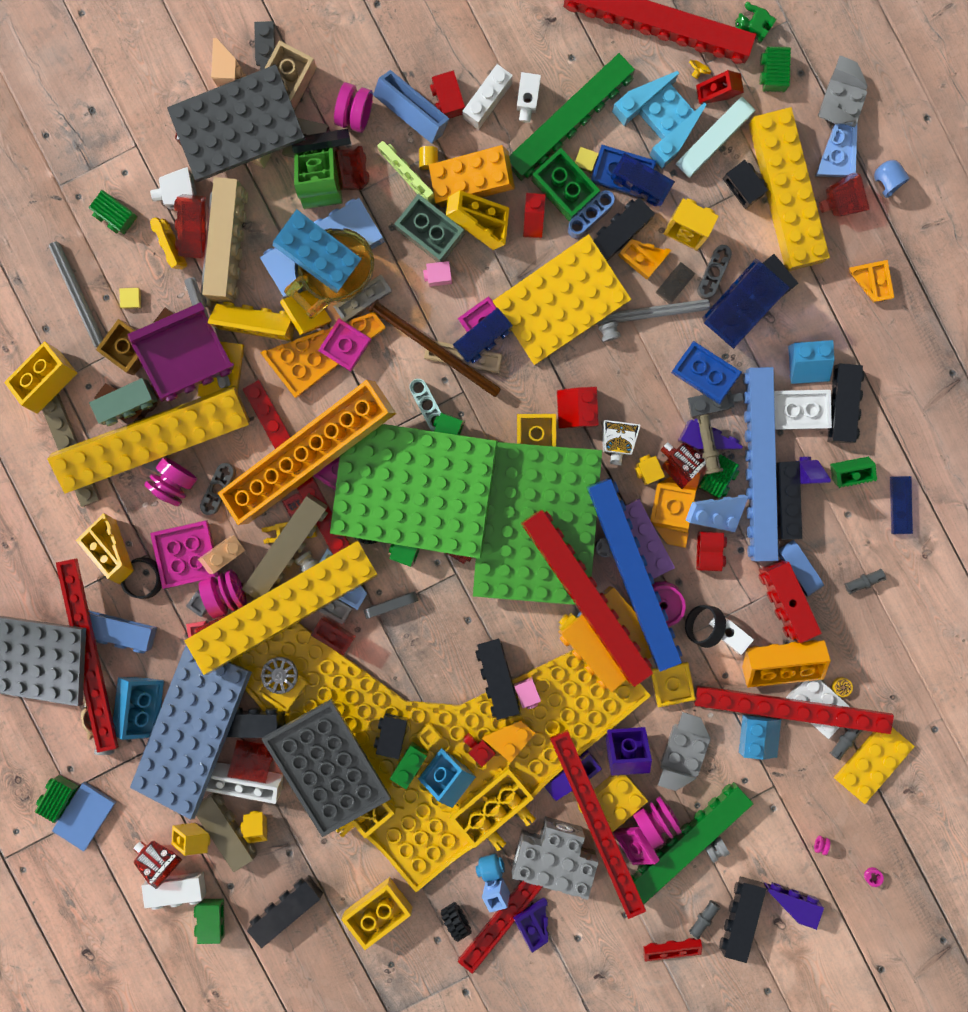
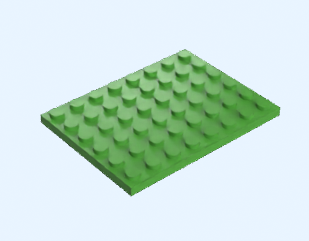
M382 424L340 455L330 534L480 559L498 441Z
M497 443L482 555L480 559L476 558L473 597L576 605L521 525V522L539 510L547 511L553 519L551 523L555 529L558 527L563 533L564 538L562 539L565 544H570L574 549L576 560H581L587 570L584 572L588 578L592 577L597 513L587 487L600 482L602 450Z

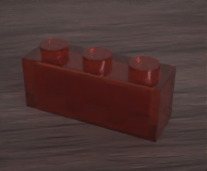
M182 194L177 196L174 202V209L177 211L175 230L178 232L175 248L178 250V256L202 258L204 257L206 242V196Z

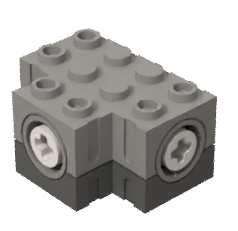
M545 816L544 826L540 834L521 830L512 862V879L522 880L529 884L540 885L543 888L554 891L558 890L562 893L575 897L579 896L588 900L598 866V859L595 850L586 849L582 846L585 839L582 826Z

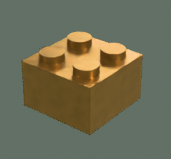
M118 319L96 348V351L124 372L135 375L142 364L128 339V334L136 331V329Z

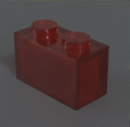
M326 617L320 619L311 634L312 637L343 656L356 638L355 635Z

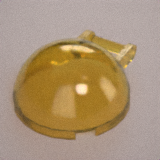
M332 228L325 230L362 258L338 293H335L299 265V276L285 288L284 293L289 297L291 296L307 312L306 315L310 319L316 317L330 303H340L354 299L368 286L373 276L374 256L369 243L357 232L347 228H343L344 231H332ZM304 286L310 294L319 299L313 306L297 292L301 287Z

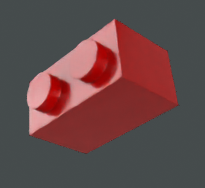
M454 70L433 76V84L430 85L432 96H436L438 103H435L436 108L450 119L463 115L465 105Z

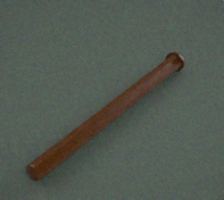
M379 299L374 301L369 309L370 313L374 312L492 396L496 397L501 389L384 307L379 303Z

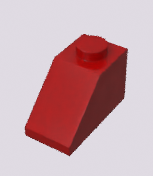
M730 70L696 85L699 104L729 100L744 93L741 73Z
M526 193L523 237L542 238L546 194Z

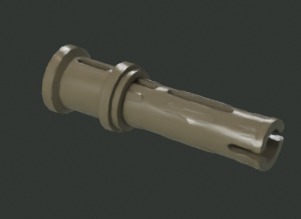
M710 414L698 416L697 419L704 449L702 458L705 459L707 468L705 473L707 475L722 472L723 468L720 467L718 457L720 452L716 450Z

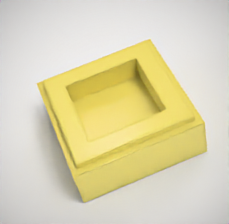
M580 147L575 163L581 170L592 173L598 153Z
M119 288L120 308H141L140 288Z

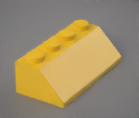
M223 302V304L215 305L208 319V324L218 330L286 341L293 340L295 326L286 311H280L278 314L272 313V310L268 308L254 310L253 306L242 305V307H235L234 303Z

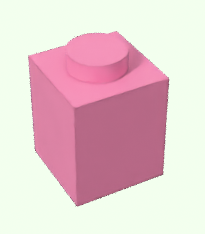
M449 261L426 264L427 270H423L424 280L425 282L428 281L429 287L452 284Z
M532 677L514 684L522 708L532 709L538 706V702H541Z

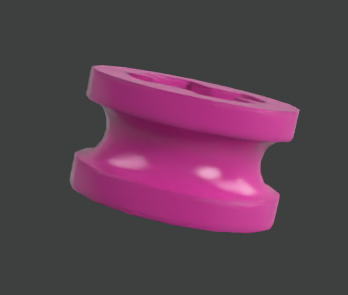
M819 835L814 844V851L827 855L830 849V839H823Z
M868 868L864 873L866 882L872 887H878L884 881L883 874L877 868ZM872 873H874L875 875H877V876H876V879H877L876 881H873V880L871 879V878H872V876H871Z

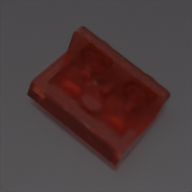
M358 146L356 149L336 150L334 153L340 190H362L369 182V172L366 171L365 165L366 154L363 152V147Z

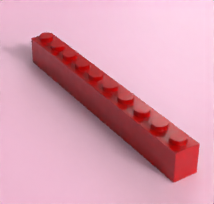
M564 0L563 5L570 12H580L589 18L603 19L608 24H619L628 30L635 29L644 35L651 34L663 41L670 40L682 47L689 46L695 48L698 52H709L717 58L725 57L737 64L746 63L756 37L755 33L649 0Z
M537 511L521 522V525L629 684L633 687L637 686L654 674L650 669L652 664L646 657L643 658L641 656L639 645L635 641L632 642L628 637L630 635L629 630L625 625H620L618 622L619 616L616 611L609 609L606 604L608 603L607 598L602 592L599 594L595 588L598 586L591 576L588 578L584 572L587 569L581 560L577 561L574 557L575 551L572 546L565 544L562 539L564 538L563 533L558 527L555 529L551 523L553 521L551 515L547 511Z

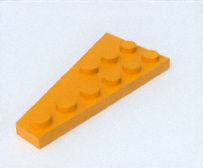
M374 312L346 322L371 339L386 329ZM332 328L321 330L284 345L281 344L275 348L260 352L295 398L299 397L339 365L318 351Z

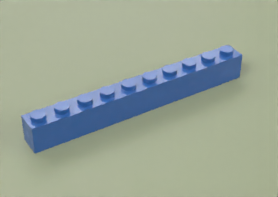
M608 478L588 486L587 490L656 668L661 672L681 664L680 657L683 656L680 647L674 644L673 639L676 638L674 631L671 627L668 628L666 623L669 620L665 609L661 610L659 605L662 602L658 591L654 592L652 584H655L651 573L646 571L647 561L644 555L639 553L638 548L641 546L638 538L632 535L633 525L630 518L626 519L624 514L626 507L623 500H619L617 496L619 489L616 482H612Z

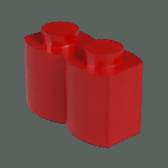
M698 531L697 570L722 571L723 567L726 566V556H723V549L727 546V537L724 536V533Z

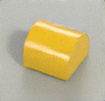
M423 146L419 148V170H429V164L438 162V148Z

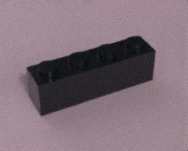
M640 197L635 201L633 199L629 201L624 207L626 210L622 214L618 212L610 220L612 223L607 228L603 226L596 233L598 237L593 241L606 261L611 259L653 219L655 213Z
M842 363L834 365L831 392L832 428L828 429L827 442L851 444L856 443V440L859 438L858 420L861 418L859 405L863 398L861 382L864 381L865 377L863 365Z
M800 461L777 462L778 539H803Z
M498 638L478 644V650L475 653L478 662H482L483 668L480 669L482 678L487 680L488 687L485 690L488 699H492L493 706L490 708L493 718L503 721L520 716L521 711L501 640Z
M238 707L227 737L263 738L286 724L285 711H278L277 708H269L266 711H260V708H250L248 711H243V708Z
M309 875L305 879L301 877L297 880L292 890L284 891L278 897L280 900L275 904L271 902L266 906L265 912L259 916L257 914L249 921L250 926L247 932L261 949L321 899L323 892Z
M740 876L739 881L735 883L734 900H731L729 905V919H726L724 924V938L722 937L719 943V948L725 958L744 963L748 961L767 889L760 881Z

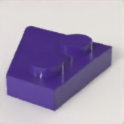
M544 897L513 917L532 953L548 943V917L546 916V906L548 904Z

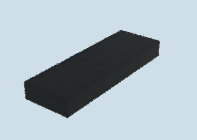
M342 129L305 135V140L292 145L293 153H301L350 145L349 130Z

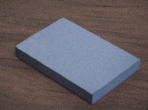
M83 782L52 832L80 850L85 851L116 804V801L87 782Z

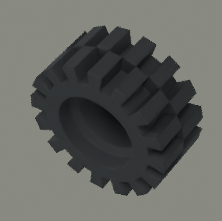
M456 902L441 910L442 920L455 941L459 942L472 934L469 921Z

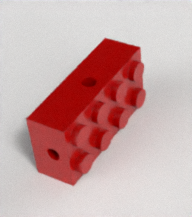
M778 560L758 569L760 572L758 575L759 579L768 589V592H766L767 597L776 607L774 612L778 620L783 622L784 627H782L785 636L802 643L822 634L790 562Z

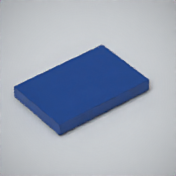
M601 145L591 181L595 185L645 199L656 161Z
M693 341L671 373L720 404L742 372Z

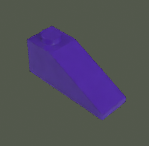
M799 457L800 484L831 482L830 477L818 460H811V457Z

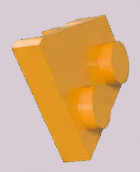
M631 239L618 256L648 280L671 250L665 248V250L656 248L652 244H643L640 241Z
M888 260L850 267L848 269L849 273L873 303L894 298Z
M520 719L511 725L484 735L482 739L511 763L534 736L535 731Z

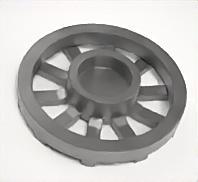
M275 657L264 665L261 679L263 685L270 692L283 694L290 691L297 683L298 671L291 660L285 657ZM278 660H279V661H282L280 667H278L277 662H276V661H278ZM273 662L275 669H272L268 665ZM285 662L290 664L287 669L283 668ZM293 668L294 674H288L287 671ZM266 669L271 671L272 674H265ZM265 677H272V679L266 682ZM294 677L293 683L288 681L287 678ZM275 682L274 687L271 688L269 684ZM283 682L287 683L290 687L285 689ZM278 684H280L282 690H276Z

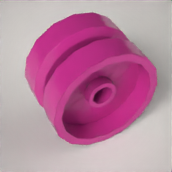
M344 82L335 105L334 124L343 128L350 124L351 130L363 133L372 109L373 91L361 87L357 92L356 85Z
M657 581L652 586L654 592L658 591L661 601L666 602L665 606L661 604L660 607L661 610L665 609L669 619L666 623L668 627L677 624L684 616L686 610L685 599L679 588L673 583Z

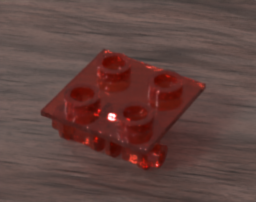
M237 740L227 777L266 784L273 757L265 744Z

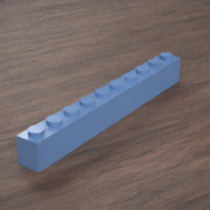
M749 368L743 374V383L746 384L744 403L747 404V411L744 412L747 430L744 437L745 442H748V450L745 451L748 469H746L745 476L746 480H749V488L746 489L749 507H747L746 515L750 519V526L747 527V537L750 538V546L747 548V553L751 561H778L774 368Z

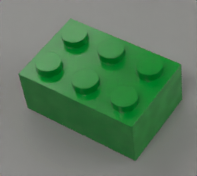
M562 148L556 151L532 174L531 181L543 194H546L545 196L569 222L601 191Z

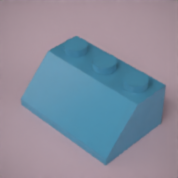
M118 677L113 715L117 738L125 740L150 737L161 709L164 680L142 677Z

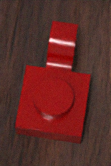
M470 733L463 738V741L472 748L468 754L481 767L496 754L483 739L477 742Z

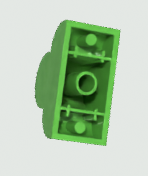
M334 147L294 153V186L304 210L343 203Z

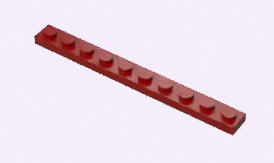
M260 380L243 388V392L276 449L291 438L286 426ZM312 476L300 485L297 490L303 500L310 493L328 506L325 510L328 514L322 522L318 520L316 525L334 555L348 547L350 543L346 536L330 534L333 512Z
M78 559L56 562L69 626L86 628L83 690L97 753L113 750L119 746Z
M698 685L694 705L699 707L891 734L894 719L892 713Z
M568 730L550 737L628 919L646 912Z

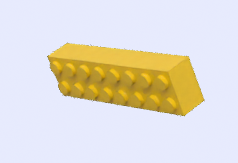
M792 107L754 116L748 125L761 176L767 185L768 191L766 196L784 266L788 271H793L823 263L830 256Z

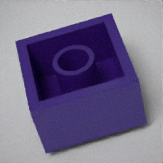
M646 727L607 730L606 748L611 776L650 773L652 758Z

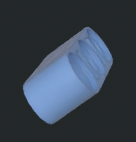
M607 190L602 191L571 219L568 226V234L572 238L577 239L592 228L611 210L615 200L613 193ZM607 198L610 204L603 205L600 199ZM593 211L596 217L589 218L586 212ZM579 224L582 230L574 231L572 225Z
M794 540L778 549L779 558L790 562L801 589L807 597L824 586L821 578Z

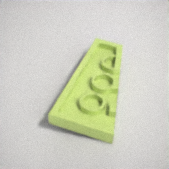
M384 141L379 143L377 147L382 156L416 194H420L434 205V192L426 186L419 175L409 168L410 166L403 158L400 159L396 155L397 152L391 144L387 145Z

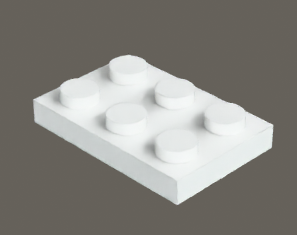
M831 390L774 391L775 430L832 428Z
M821 680L799 682L786 697L789 699L850 707ZM811 723L828 739L840 728Z

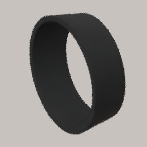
M146 557L132 560L131 564L134 562H144L153 568L156 574L155 587L147 595L136 596L127 589L124 580L121 583L122 589L126 594L134 598L148 599L155 596L162 588L157 562Z
M699 605L693 608L685 621L687 637L703 648H710L718 644L726 630L725 616L719 608L714 606ZM709 609L713 613L715 620L713 631L707 639L696 641L693 633L695 619L700 612Z

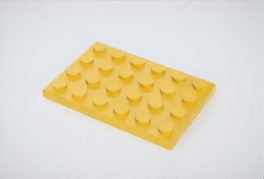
M588 234L494 299L493 303L532 363L536 365L631 301V298Z

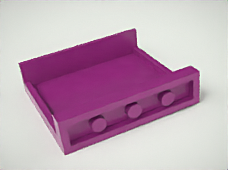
M201 302L128 334V339L161 402L165 400L167 402L173 401L178 398V394L182 392L188 394L196 389L195 386L203 384V386L208 385L214 381L213 378L219 375L225 377L231 374V370L234 368V364L230 362L212 326L208 324V318Z

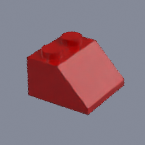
M597 387L557 390L558 429L597 427L599 425Z

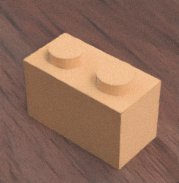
M232 535L198 560L209 574H214L243 553L245 549L237 538Z

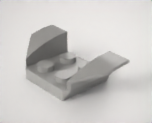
M839 56L818 113L819 118L836 125L856 126L868 87L857 62Z
M682 712L679 724L673 725L661 759L663 771L658 786L676 791L697 779L696 777L699 775L710 742V736L700 717Z

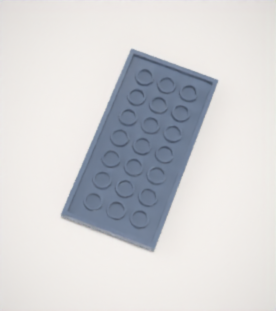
M186 645L130 788L190 820L195 819L252 672L229 662L212 673L203 675Z

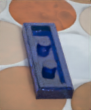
M890 477L891 534H913L912 477Z

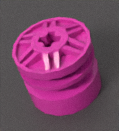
M162 457L156 466V469L162 475L151 474L150 478L153 481L147 480L144 486L160 500L180 506L182 501L178 497H186L181 488L191 490L198 479L178 463Z
M232 569L227 570L225 574L220 573L218 581L214 577H210L199 582L202 602L209 615L214 619L226 615L228 607L231 611H236L238 608L247 605L245 592L241 590L243 585Z
M660 796L656 798L660 805L659 808H656L651 801L649 803L652 810L651 813H648L642 807L633 814L653 849L665 843L662 836L664 832L671 839L674 838L669 829L674 828L678 835L682 833L678 819L670 806Z

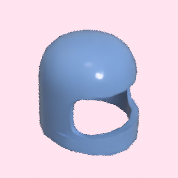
M897 160L884 162L874 173L875 181H881L885 187V190L882 192L885 198L890 197L910 179L903 166Z

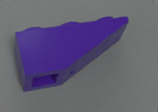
M691 419L687 422L678 442L694 450H704L698 419ZM712 427L716 450L742 449L743 446L738 444L739 440L731 436L726 438L721 435L722 431Z
M588 749L579 756L589 780L602 770L599 762ZM564 770L544 786L555 801L572 791Z
M774 882L771 884L764 883L768 892L798 924L817 930L824 910L818 898L812 895L803 896L794 889L785 890L781 885Z

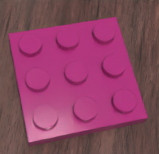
M208 520L150 533L163 589L205 580L210 577H218L220 574L219 570L214 574H209L198 560L214 548Z

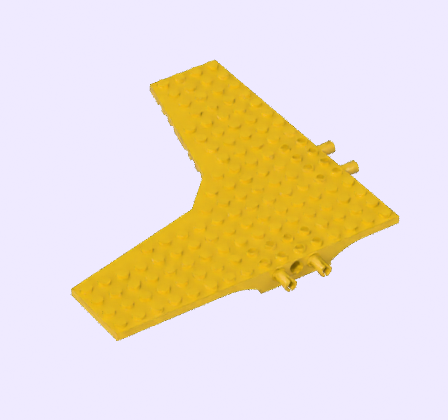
M299 622L231 661L252 672L245 690L263 711L269 708H277L255 693L262 682V669L269 660L275 657H285L295 664L298 674L309 680L287 714L285 713L286 724L330 699L334 701L391 796L389 801L338 828L336 831L337 833L341 831L339 835L344 837L355 827L364 838L368 839L382 852L415 892H418L460 856L472 848H476L486 838L497 851L501 850L500 847L503 848L506 842L496 830L515 814L521 818L526 826L530 825V821L531 823L535 821V816L525 806L534 799L547 783L563 770L550 737L568 730L580 756L603 737L607 730L615 727L651 696L641 683L633 687L627 679L613 692L607 689L604 691L597 683L599 679L595 675L591 676L584 668L586 664L582 660L579 662L572 654L574 650H571L512 679L514 686L515 683L532 677L541 702H538V706L532 709L522 708L515 690L521 715L498 721L497 718L492 716L490 707L493 706L492 699H488L486 692L460 705L405 700ZM386 713L408 718L399 759L377 755V748H374L376 736L380 737L381 729H378L380 717L384 718ZM520 719L535 731L534 736L511 763L492 748L496 754L483 767L468 754L472 748L463 741V738L470 733L479 742L484 735L511 725ZM430 722L443 737L427 750L415 735ZM414 742L428 751V755L408 788L404 789L390 780V777L410 744ZM441 748L464 764L476 776L453 808L438 802L418 779Z

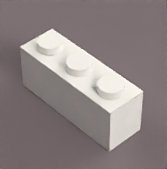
M496 64L464 108L463 119L479 130L512 85L513 75Z
M204 872L159 877L152 884L147 879L141 885L144 908H151L152 910L160 909L167 905L177 907L182 905V903L198 904L206 895Z

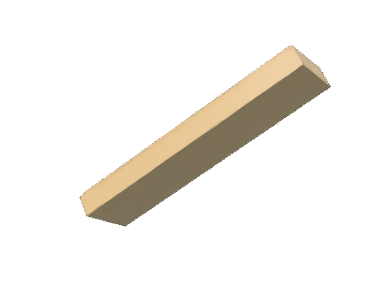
M434 341L472 369L499 374L503 354ZM426 349L424 359L445 363Z

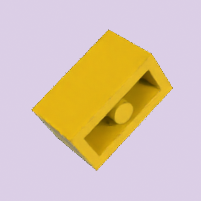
M196 823L173 825L171 844L184 856L208 853L210 835Z

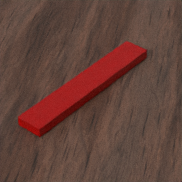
M521 881L510 894L508 907L498 910L459 957L458 963L473 974L515 922L513 917L526 909L543 886H536Z

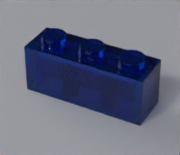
M626 153L621 157L611 176L613 183L617 186H624L630 189L633 195L637 197L642 196L647 199L649 204L660 207L675 183L674 180Z
M497 307L453 344V348L468 365L471 362L475 364L482 358L481 354L485 350L491 351L497 345L495 343L500 338L504 340L512 333L510 331L512 324Z

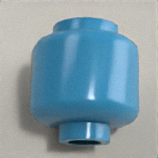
M491 854L479 858L478 865L476 866L478 877H482L484 882L502 878L505 872L502 857Z

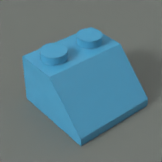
M833 340L800 342L788 346L791 384L830 381L835 360Z
M743 715L739 753L744 758L761 760L777 758L782 719Z
M441 748L418 779L438 802L453 808L476 776L464 764Z

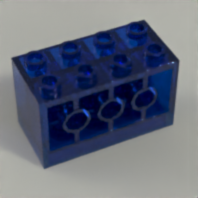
M755 258L702 317L703 322L734 349L790 287Z

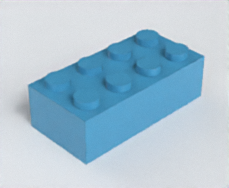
M297 209L272 244V246L335 293H338L362 259Z

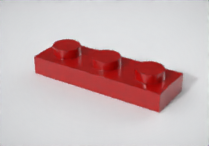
M688 938L681 942L671 940L665 944L650 943L647 946H643L644 960L647 962L702 955L701 939Z

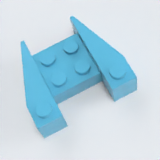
M678 71L628 91L614 104L612 113L624 126L639 114L659 136L661 141L652 148L650 156L661 169L678 155L707 105L703 103L694 111L677 92L672 84L676 82L679 75Z

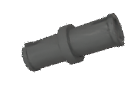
M879 569L867 575L862 574L860 578L844 585L849 595L854 592L864 588L869 589L871 585L885 581L886 575L882 569Z
M849 728L843 736L839 737L840 741L830 754L840 761L849 747L852 748L854 746L853 742L863 730Z
M710 900L704 911L698 914L697 921L689 930L693 937L700 939L707 926L712 924L711 920L721 908L715 901Z

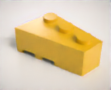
M461 190L448 197L447 217L492 250L506 245L509 207Z
M103 513L76 541L107 579L121 584L134 569L116 520Z

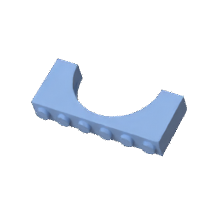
M360 198L356 200L351 199L346 202V206L343 208L332 210L328 217L314 221V223L329 234L340 233L357 239L365 246L368 252L385 242ZM276 248L266 250L260 259L283 297L287 298L301 293L303 289L299 282L298 264Z

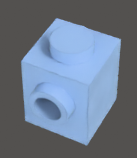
M504 879L485 882L482 899L488 911L491 913L506 909L508 907L510 891Z

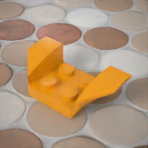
M680 470L657 484L650 520L666 544L686 548L690 526L686 518L691 504L695 500L700 473L691 478L687 471Z

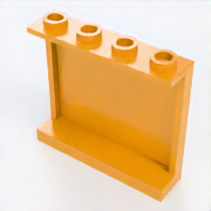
M609 586L604 590V595L608 600L607 606L610 610L614 609L619 616L618 622L620 625H625L629 630L630 635L628 637L632 642L635 641L639 645L641 656L647 659L651 658L652 655L635 611L614 587ZM582 614L563 631H558L561 635L559 639L566 647L570 645L574 650L572 652L574 657L579 662L582 660L586 664L584 668L591 676L595 675L599 679L597 683L604 691L607 689L613 692L626 680Z

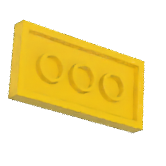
M893 727L891 734L872 732L835 775L834 779L862 803L866 804L915 746Z

